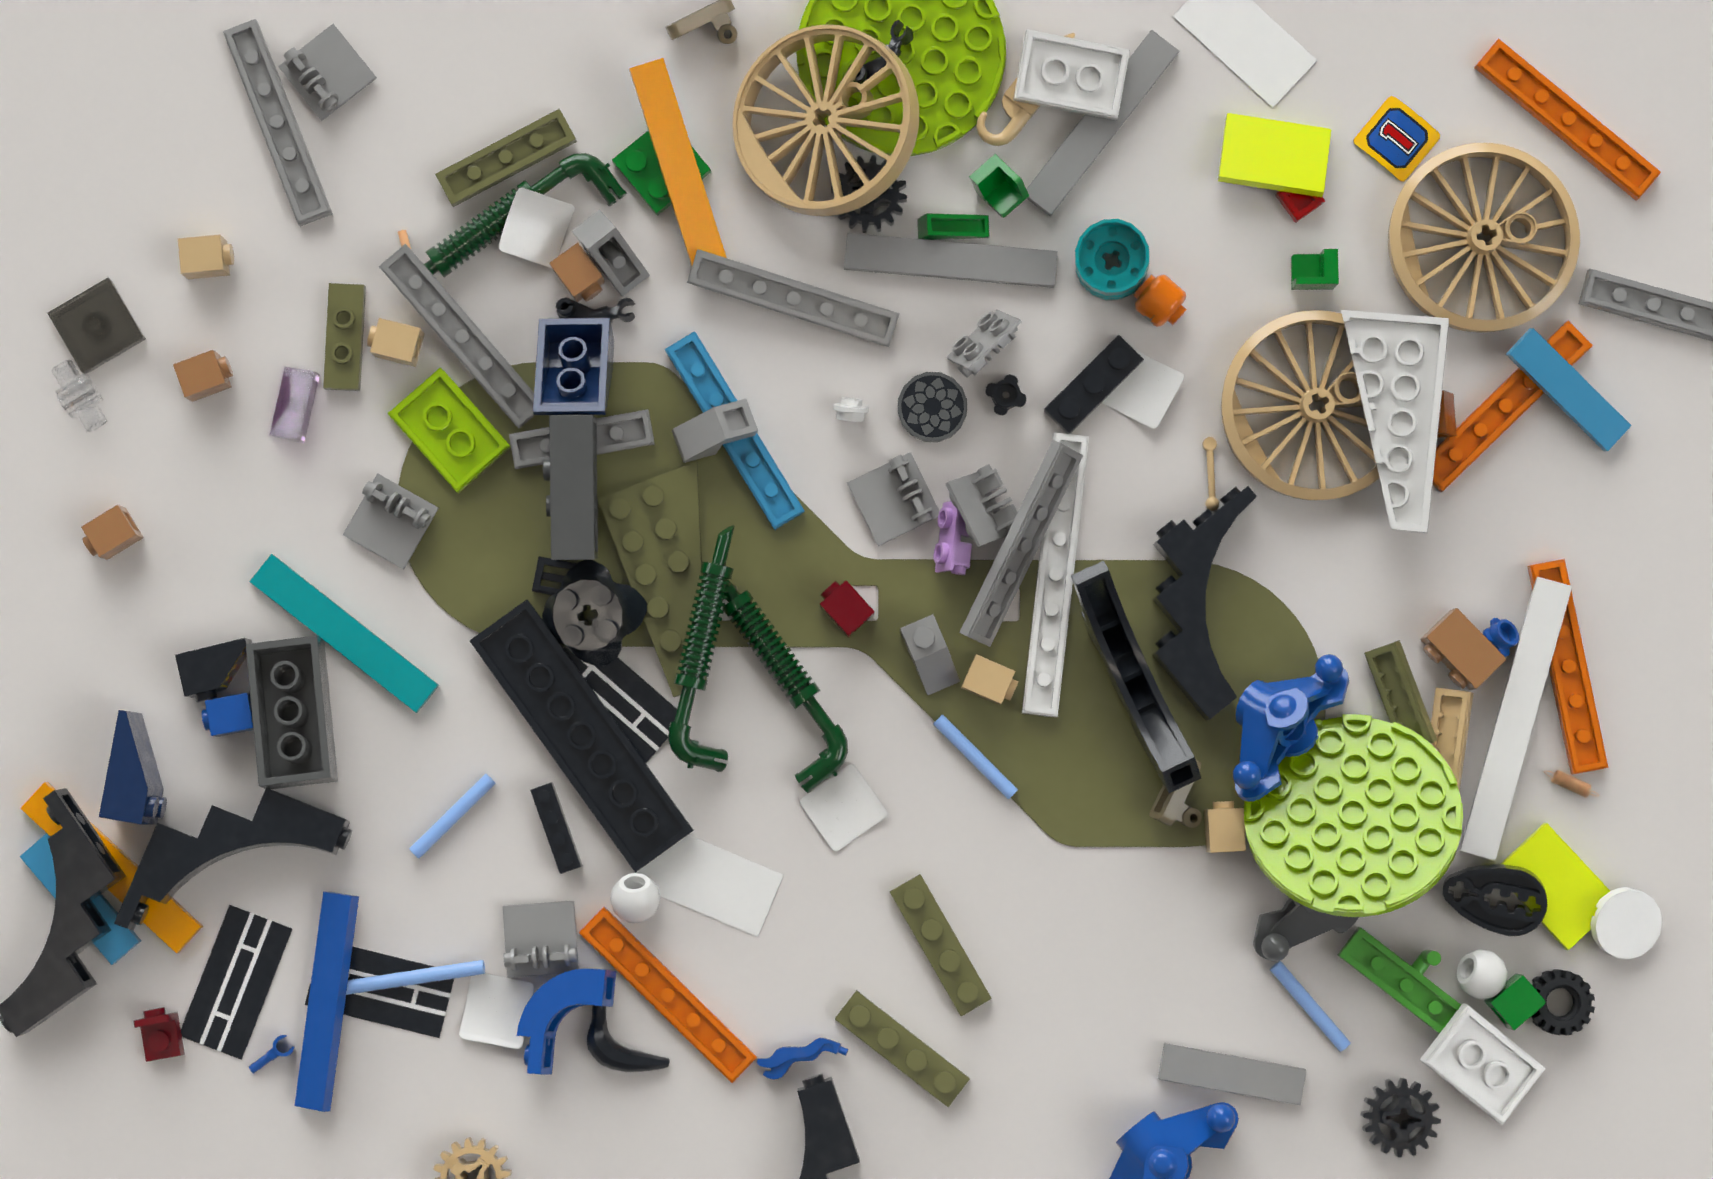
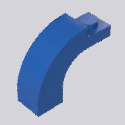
M575 969L567 971L548 980L533 994L523 1010L517 1030V1036L530 1037V1044H527L524 1051V1063L527 1066L528 1074L552 1075L556 1032L559 1024L569 1012L587 1005L613 1007L616 971L604 969Z

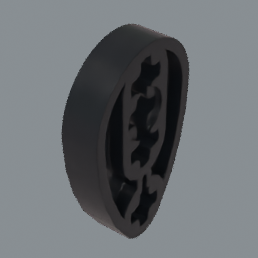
M1504 864L1474 866L1450 874L1443 883L1444 899L1460 915L1484 929L1502 935L1521 936L1533 931L1542 922L1547 911V894L1543 883L1533 872L1523 867ZM1457 881L1464 882V888L1469 890V893H1462L1461 898H1455L1454 891L1448 889L1449 886H1456ZM1493 889L1500 890L1501 897L1509 898L1511 892L1517 893L1518 900L1526 902L1529 896L1535 897L1536 904L1541 906L1540 908H1534L1532 913L1525 912V906L1519 904L1515 905L1514 910L1507 909L1505 901L1499 900L1496 906L1490 905L1489 898L1484 897V895L1491 894Z

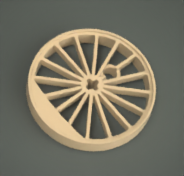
M817 25L803 28L782 37L768 47L757 58L744 77L733 111L734 143L741 164L749 177L769 198L791 211L811 216L844 214L863 207L884 193L905 168L914 149L919 128V102L916 88L910 73L901 59L879 40L859 30L840 25ZM834 41L825 91L823 93L814 44ZM844 41L863 45L835 91ZM805 47L816 101L787 59L790 55ZM872 51H876L886 60L887 64L862 84L853 82ZM780 63L784 65L811 107L766 81ZM894 72L900 92L874 100L870 90ZM764 85L807 113L754 107V104ZM861 92V102L858 105L849 107V98L854 93ZM903 102V120L901 125L858 120L867 117L872 110ZM752 114L803 120L758 134H754L751 128ZM826 116H829V124L826 127H824L826 125L824 118ZM846 126L899 132L900 136L893 153L889 156L846 130ZM800 131L769 156L760 144V142ZM843 134L887 161L885 166L872 180L868 179L841 139ZM833 140L864 183L863 187L846 196H843ZM804 142L782 177L774 164ZM825 144L835 198L828 201H814ZM814 146L805 196L801 200L789 185Z
M1472 143L1457 146L1441 152L1425 162L1414 172L1402 188L1393 208L1388 228V252L1391 266L1399 285L1412 303L1429 317L1449 318V327L1476 333L1496 332L1519 326L1547 310L1568 285L1576 267L1580 247V229L1577 213L1569 193L1559 178L1546 165L1530 154L1510 146L1495 143ZM1483 157L1492 159L1482 218L1468 158ZM1499 160L1520 167L1522 172L1490 220ZM1454 161H1460L1473 218L1439 172L1438 168ZM1527 173L1531 174L1545 187L1546 192L1498 224L1497 220ZM1427 175H1432L1464 222L1415 192L1417 185ZM1547 197H1552L1559 210L1561 219L1537 224L1534 217L1526 212ZM1409 199H1412L1461 231L1411 222L1408 206ZM1512 222H1520L1526 227L1525 233L1527 234L1525 238L1520 239L1512 235L1510 231ZM1563 226L1564 250L1528 243L1535 237L1538 230ZM1412 230L1462 240L1416 250ZM1482 232L1483 235H1490L1491 240L1485 244L1484 240L1477 239V235ZM1465 246L1460 252L1425 276H1422L1417 256ZM1503 247L1561 257L1563 261L1556 280ZM1469 252L1470 254L1438 304L1429 298L1425 282ZM1500 256L1550 287L1549 291L1538 303L1533 304ZM1475 257L1466 316L1464 317L1443 308V305ZM1482 259L1496 314V319L1494 320L1473 319ZM1492 261L1527 309L1526 311L1511 317H1504Z
M1309 310L1288 314L1269 322L1257 330L1242 345L1231 362L1224 381L1221 416L1224 432L1232 452L1253 478L1267 488L1288 497L1302 500L1341 498L1368 487L1380 478L1377 464L1360 479L1356 478L1329 424L1332 425L1376 463L1373 450L1334 418L1337 417L1368 428L1366 419L1335 409L1363 407L1356 373L1349 372L1354 366L1353 359L1333 383L1325 389L1343 330H1346L1341 313ZM1312 324H1323L1337 328L1318 388ZM1297 325L1305 326L1310 387L1281 333L1283 329ZM1274 335L1302 390L1256 352L1255 347L1269 336ZM1251 356L1296 396L1238 378L1239 371L1246 358ZM1342 381L1354 383V387L1357 389L1355 398L1347 399L1341 395L1339 386ZM1235 384L1297 405L1242 409L1234 389ZM1313 399L1316 402L1322 400L1324 403L1320 412L1318 410H1310L1309 405L1313 402ZM1298 411V413L1256 434L1253 433L1245 416ZM1301 417V420L1267 458L1257 439ZM1307 422L1288 483L1280 480L1270 463L1304 423ZM1312 426L1314 427L1319 489L1303 488L1294 485ZM1321 427L1350 481L1349 484L1326 489Z

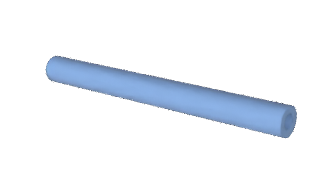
M484 960L352 979L348 980L346 995L485 974Z

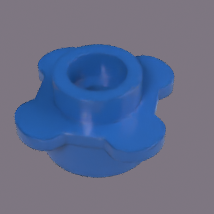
M1493 618L1490 620L1491 626L1483 630V635L1504 657L1510 655L1509 649L1517 645L1519 641L1518 630L1514 624L1506 619Z

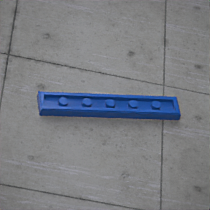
M323 892L294 1104L296 1107L321 1112L331 1111L359 896Z

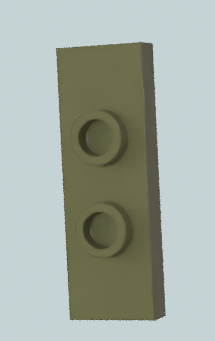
M329 283L323 382L325 390L360 391L365 285Z
M1400 640L1365 652L1366 660L1390 723L1396 722L1413 730L1429 743L1437 741Z

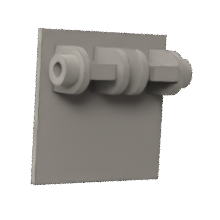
M334 24L330 25L300 50L297 51L295 48L288 50L284 54L286 61L278 66L321 121L377 78Z
M999 310L989 312L979 320L978 328L971 335L960 338L953 345L952 352L946 358L960 365L958 369L966 378L971 374L975 376L987 364L983 359L984 357L991 361L993 358L990 352L992 350L996 354L1000 352L997 345L1003 349L1016 337L1014 333L1018 331L1017 326L1022 321Z
M911 452L903 456L899 455L889 460V463L847 482L878 546L938 518L940 511Z
M990 464L978 469L976 473L945 483L949 490L950 500L959 510L966 523L967 534L975 541L977 547L1007 536L1018 512L1014 504L1000 510V507L1012 501L1011 497L999 503L995 500L996 497L1007 492L1006 488L993 494L991 493L993 490L1004 485L996 469L992 470Z
M377 473L373 482H367L363 488L362 494L365 496L343 535L398 567L405 569L439 508Z
M574 901L502 906L506 952L504 953V967H507V978L562 974L579 969Z

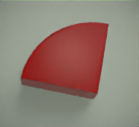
M1283 191L1275 194L1295 223L1325 202L1323 197Z

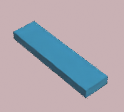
M1534 328L1528 329L1506 353L1603 451H1609L1632 426Z
M46 833L26 850L20 858L56 899V876L53 857L48 843L50 836ZM101 894L92 902L111 928V931L93 944L109 963L113 965L142 940L133 930L114 924L118 912Z

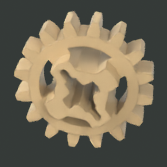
M471 1137L465 1139L464 1147H461L457 1141L452 1143L453 1154L443 1151L440 1156L445 1163L436 1164L433 1168L441 1173V1176L435 1179H449V1170L455 1175V1179H467L468 1175L464 1171L470 1173L480 1165H482V1168L479 1170V1175L476 1179H489L488 1167L491 1164L495 1170L496 1179H504L510 1176L512 1170L503 1169L502 1167L508 1160L507 1156L498 1158L495 1155L499 1148L498 1145L493 1146L489 1150L485 1148L486 1139L482 1138L478 1145L475 1146ZM470 1153L481 1155L476 1161H466L464 1158L459 1157Z

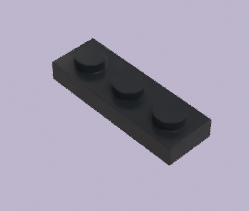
M1118 335L1044 408V412L1067 434H1071L1144 359Z

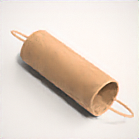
M1560 770L1554 773L1553 779L1551 777L1552 783L1585 798L1590 794V784Z

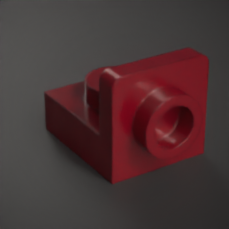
M165 1007L143 1011L144 1018L133 1021L134 1028L140 1027L146 1062L185 1054L178 1012L166 1014Z

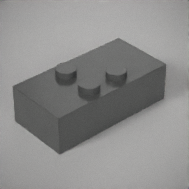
M549 415L550 459L543 460L544 481H550V495H546L547 517L551 516V560L598 559L597 417L594 415Z
M316 635L246 644L259 786L264 789H279L337 782L324 640Z

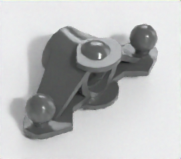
M1289 898L1282 910L1259 915L1253 946L1256 953L1262 958L1280 961L1288 955L1290 948L1332 929L1337 933H1344L1355 924L1359 917L1334 916L1318 912Z

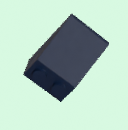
M610 318L539 319L533 402L534 415H606L614 357V336Z
M119 710L99 817L141 825L157 824L158 818L162 819L164 817L167 799L162 797L164 788L142 713Z

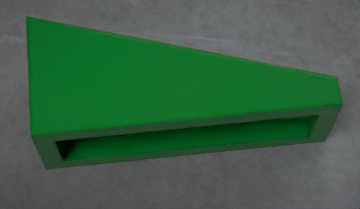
M927 213L917 219L918 239L988 238L989 215Z

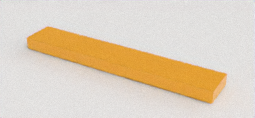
M664 58L629 68L691 266L693 265L697 249L727 258Z
M44 782L20 809L51 837L63 827L61 824L57 825L53 822L46 811L48 805L43 798L56 789L48 782ZM91 823L126 875L125 878L108 889L123 903L138 865ZM147 898L145 904L149 905V910L143 923L175 953H179L203 925L173 898L167 904Z

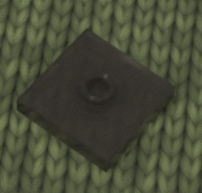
M109 277L47 313L81 372L85 375L146 339Z

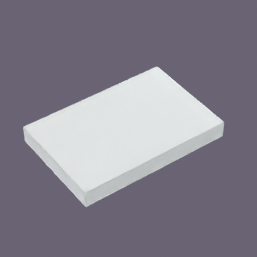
M1027 29L1013 100L1117 120L1130 49Z
M1465 1003L1459 1007L1420 1059L1501 1125L1505 1123L1546 1069Z

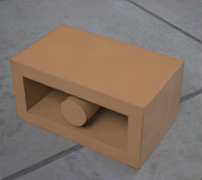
M1458 608L1450 610L1420 639L1426 645L1423 650L1428 657L1437 664L1441 661L1450 670L1448 673L1449 678L1461 689L1465 687L1469 690L1477 689L1507 660Z

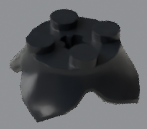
M583 560L567 572L560 589L546 601L542 619L556 640L570 648L576 657L585 663L604 667L615 660L620 654L623 638L634 632L642 624L647 613L648 603L635 588L614 582L610 571L603 564L594 560ZM587 605H591V610L596 609L598 612V617L592 620V624L588 622V619L585 620L583 612L587 610Z

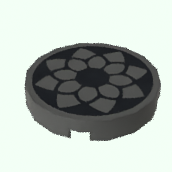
M925 372L914 376L904 385L898 398V416L902 427L912 436L916 437V439L923 442H941L951 438L962 427L967 416V398L963 388L954 378L941 372Z

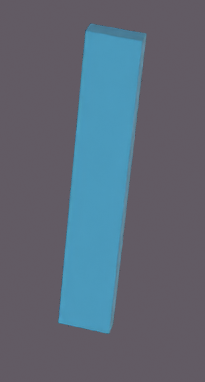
M695 331L665 349V352L703 413L713 407L737 401ZM757 433L752 437L723 444L724 449L774 531L805 512Z

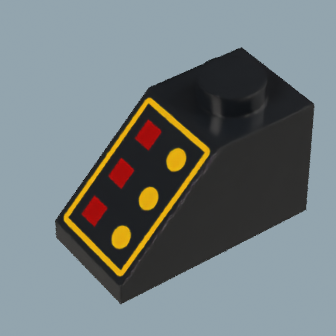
M241 638L176 654L175 658L184 697H195L196 702L218 698L217 692L228 688L246 659V644L252 643V640Z

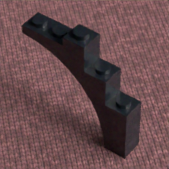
M1249 486L1241 492L1237 487L1233 488L1220 499L1224 506L1214 514L1210 509H1207L1192 521L1196 526L1194 530L1184 519L1177 525L1171 520L1156 532L1160 539L1153 544L1180 578L1176 580L1171 575L1155 588L1159 595L1152 600L1179 633L1175 635L1170 631L1155 643L1159 649L1152 655L1206 721L1210 720L1237 698L1221 673L1211 648L1206 624V589L1211 564L1222 538L1237 516L1257 497Z
M1104 560L1071 575L1082 608L1081 614L1087 632L1106 665L1115 691L1129 714L1135 735L1168 793L1201 779L1195 756L1175 722L1146 663Z

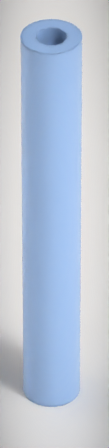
M943 714L933 723L1008 800L1018 791Z
M486 773L409 848L410 851L417 858H420L496 784L495 781Z
M1278 961L1270 968L1274 976L1340 1052L1346 1049L1351 1042L1281 961Z

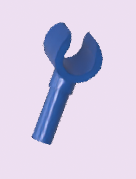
M287 1035L278 1036L273 1042V1048L249 1066L252 1073L257 1072L279 1056L287 1057L293 1053L295 1046L285 1053H281L277 1049L278 1042L287 1037Z

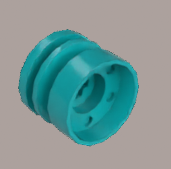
M1103 219L1090 225L1080 236L1075 249L1076 274L1082 287L1092 296L1106 301L1121 300L1134 294L1144 283L1149 268V246L1143 233L1133 224L1120 219ZM1113 255L1118 256L1120 267L1113 266L1110 270L1106 269L1104 258L1111 259Z

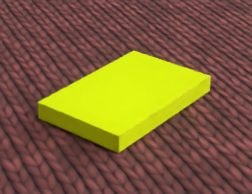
M1227 113L1218 182L1322 197L1325 189L1331 129Z
M1543 823L1500 863L1528 869L1541 880L1547 894V911L1541 924L1566 950H1570L1591 930L1590 923L1592 915L1595 916L1596 905L1603 896L1610 892L1604 883L1548 823ZM1529 896L1526 902L1521 901L1531 913L1534 908H1540L1541 906L1536 904L1535 897Z

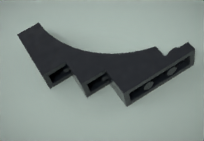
M67 788L54 790L43 798L48 805L46 811L49 817L57 825L61 824L63 827L48 838L56 876V900L50 933L32 971L12 995L0 1004V1021L8 1032L14 1033L16 1037L30 1032L97 985L77 954L111 931V928L92 900L126 877Z
M269 788L265 789L252 821L212 805L198 838L157 822L114 924L134 931L136 924L141 926L149 910V905L145 904L147 898L167 904L174 894L192 877L208 866L243 851L283 845L318 849L337 855L339 848L344 850L352 834V830L348 829L350 822L347 819Z
M818 1074L802 1080L804 1087L798 1088L797 1091L805 1126V1152L799 1179H829L828 1173L860 1163V1157L832 1077L824 1079L823 1074Z

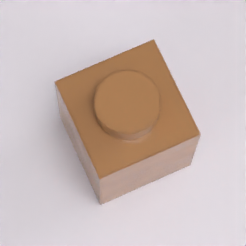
M576 243L549 263L576 302L582 299L587 302L603 290L601 288V285L605 283L603 276L579 243Z
M214 350L173 364L184 397L191 402L232 388L229 377L233 376L230 363L226 356L221 357Z
M120 505L114 506L81 526L86 535L82 540L92 556L98 554L100 558L106 560L144 538L127 509Z

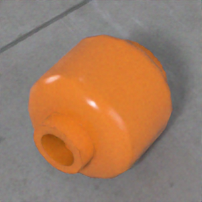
M1150 275L1133 295L1137 298L1135 309L1156 327L1163 326L1167 321L1174 325L1187 310L1182 306L1186 300L1185 291L1166 275H1159L1156 278Z

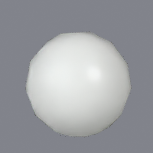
M638 873L623 876L612 888L610 897L614 913L628 923H643L651 918L658 910L661 899L657 885L646 875Z
M1479 949L1467 953L1459 962L1457 968L1458 982L1461 989L1472 998L1485 1000L1495 997L1506 986L1508 975L1504 961L1494 952Z

